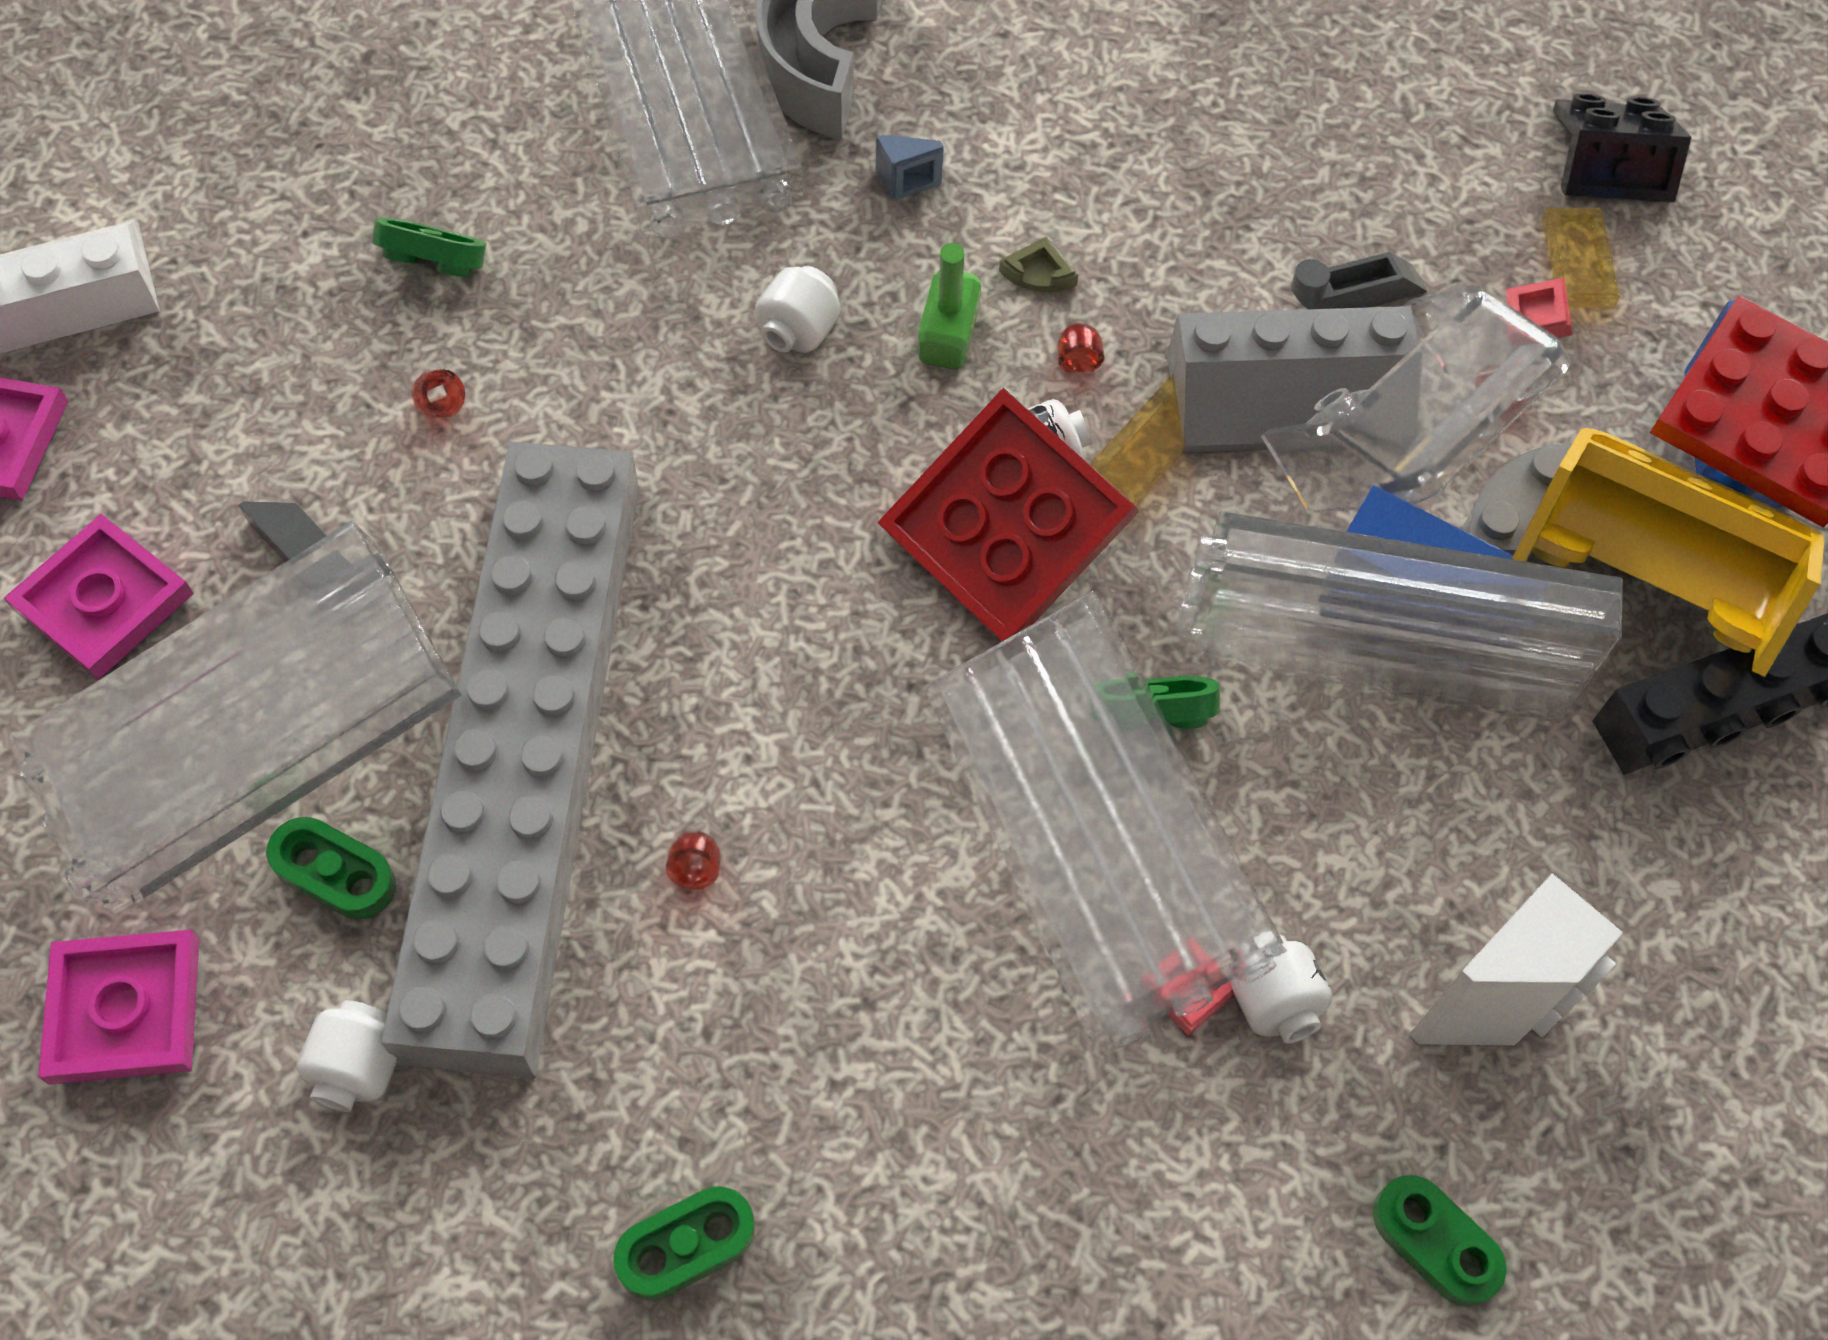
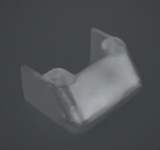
M1457 282L1445 287L1438 293L1410 299L1404 305L1411 307L1414 324L1423 340L1370 389L1351 393L1347 388L1335 390L1317 402L1314 407L1316 414L1306 423L1270 428L1261 435V438L1305 509L1311 514L1359 510L1373 485L1411 505L1417 504L1445 489L1567 371L1571 365V359L1560 339L1480 285L1466 287L1463 282Z

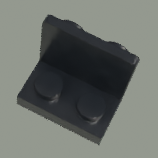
M1577 93L1573 95L1572 101L1555 100L1553 112L1572 134L1561 182V190L1568 196L1675 202L1692 136L1676 122L1675 116L1668 114L1660 107L1661 103L1658 100L1651 98L1629 97L1626 104L1606 103V98L1599 95Z

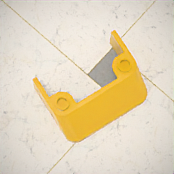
M1583 428L1559 465L1512 559L1524 564L1530 552L1533 551L1538 558L1558 567H1568L1570 562L1583 563L1590 556L1709 611L1707 619L1716 628L1713 635L1718 641L1740 652L1748 653L1751 649H1755L1752 671L1765 677L1821 584L1825 538L1815 527L1795 516L1608 433Z

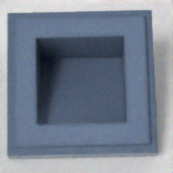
M892 135L877 136L876 172L891 199L898 200L941 185L944 146L939 140Z

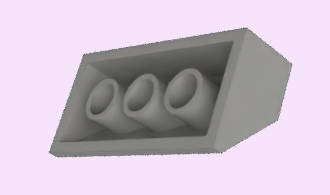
M1410 306L1180 313L1177 315L1167 352V362L1182 453L1415 442L1417 437L1421 350Z

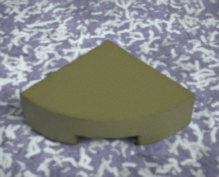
M1047 236L1001 259L999 263V271L1004 277L1014 284L1029 290L1057 292L1077 286L1078 273ZM1040 286H1057V287H1040Z

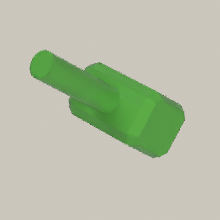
M948 243L940 250V270L933 275L918 331L919 360L924 364L954 370L966 363L981 297L980 279L974 274L964 273V249L956 243Z

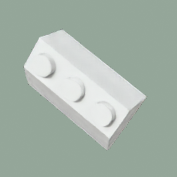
M137 220L0 254V353L160 311Z
M1552 873L1461 971L1409 1033V1036L1418 1044L1516 1045L1532 1029L1543 1038L1561 1017H1565L1583 996H1587L1614 967L1616 963L1605 953L1623 932Z

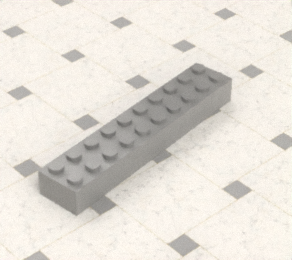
M509 441L381 1044L387 1052L397 1058L398 1066L536 1078L639 494L632 452Z

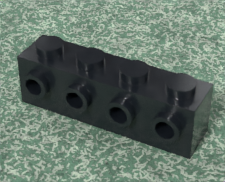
M1828 613L1796 624L1765 677L1752 671L1755 649L1745 653L1729 648L1616 689L1592 722L1623 775L1653 765L1655 769L1667 767L1687 756L1693 749L1709 744L1710 748L1721 747L1739 738L1747 729L1764 724L1766 728L1778 726L1795 717L1802 709L1815 704H1819L1821 708L1828 707Z

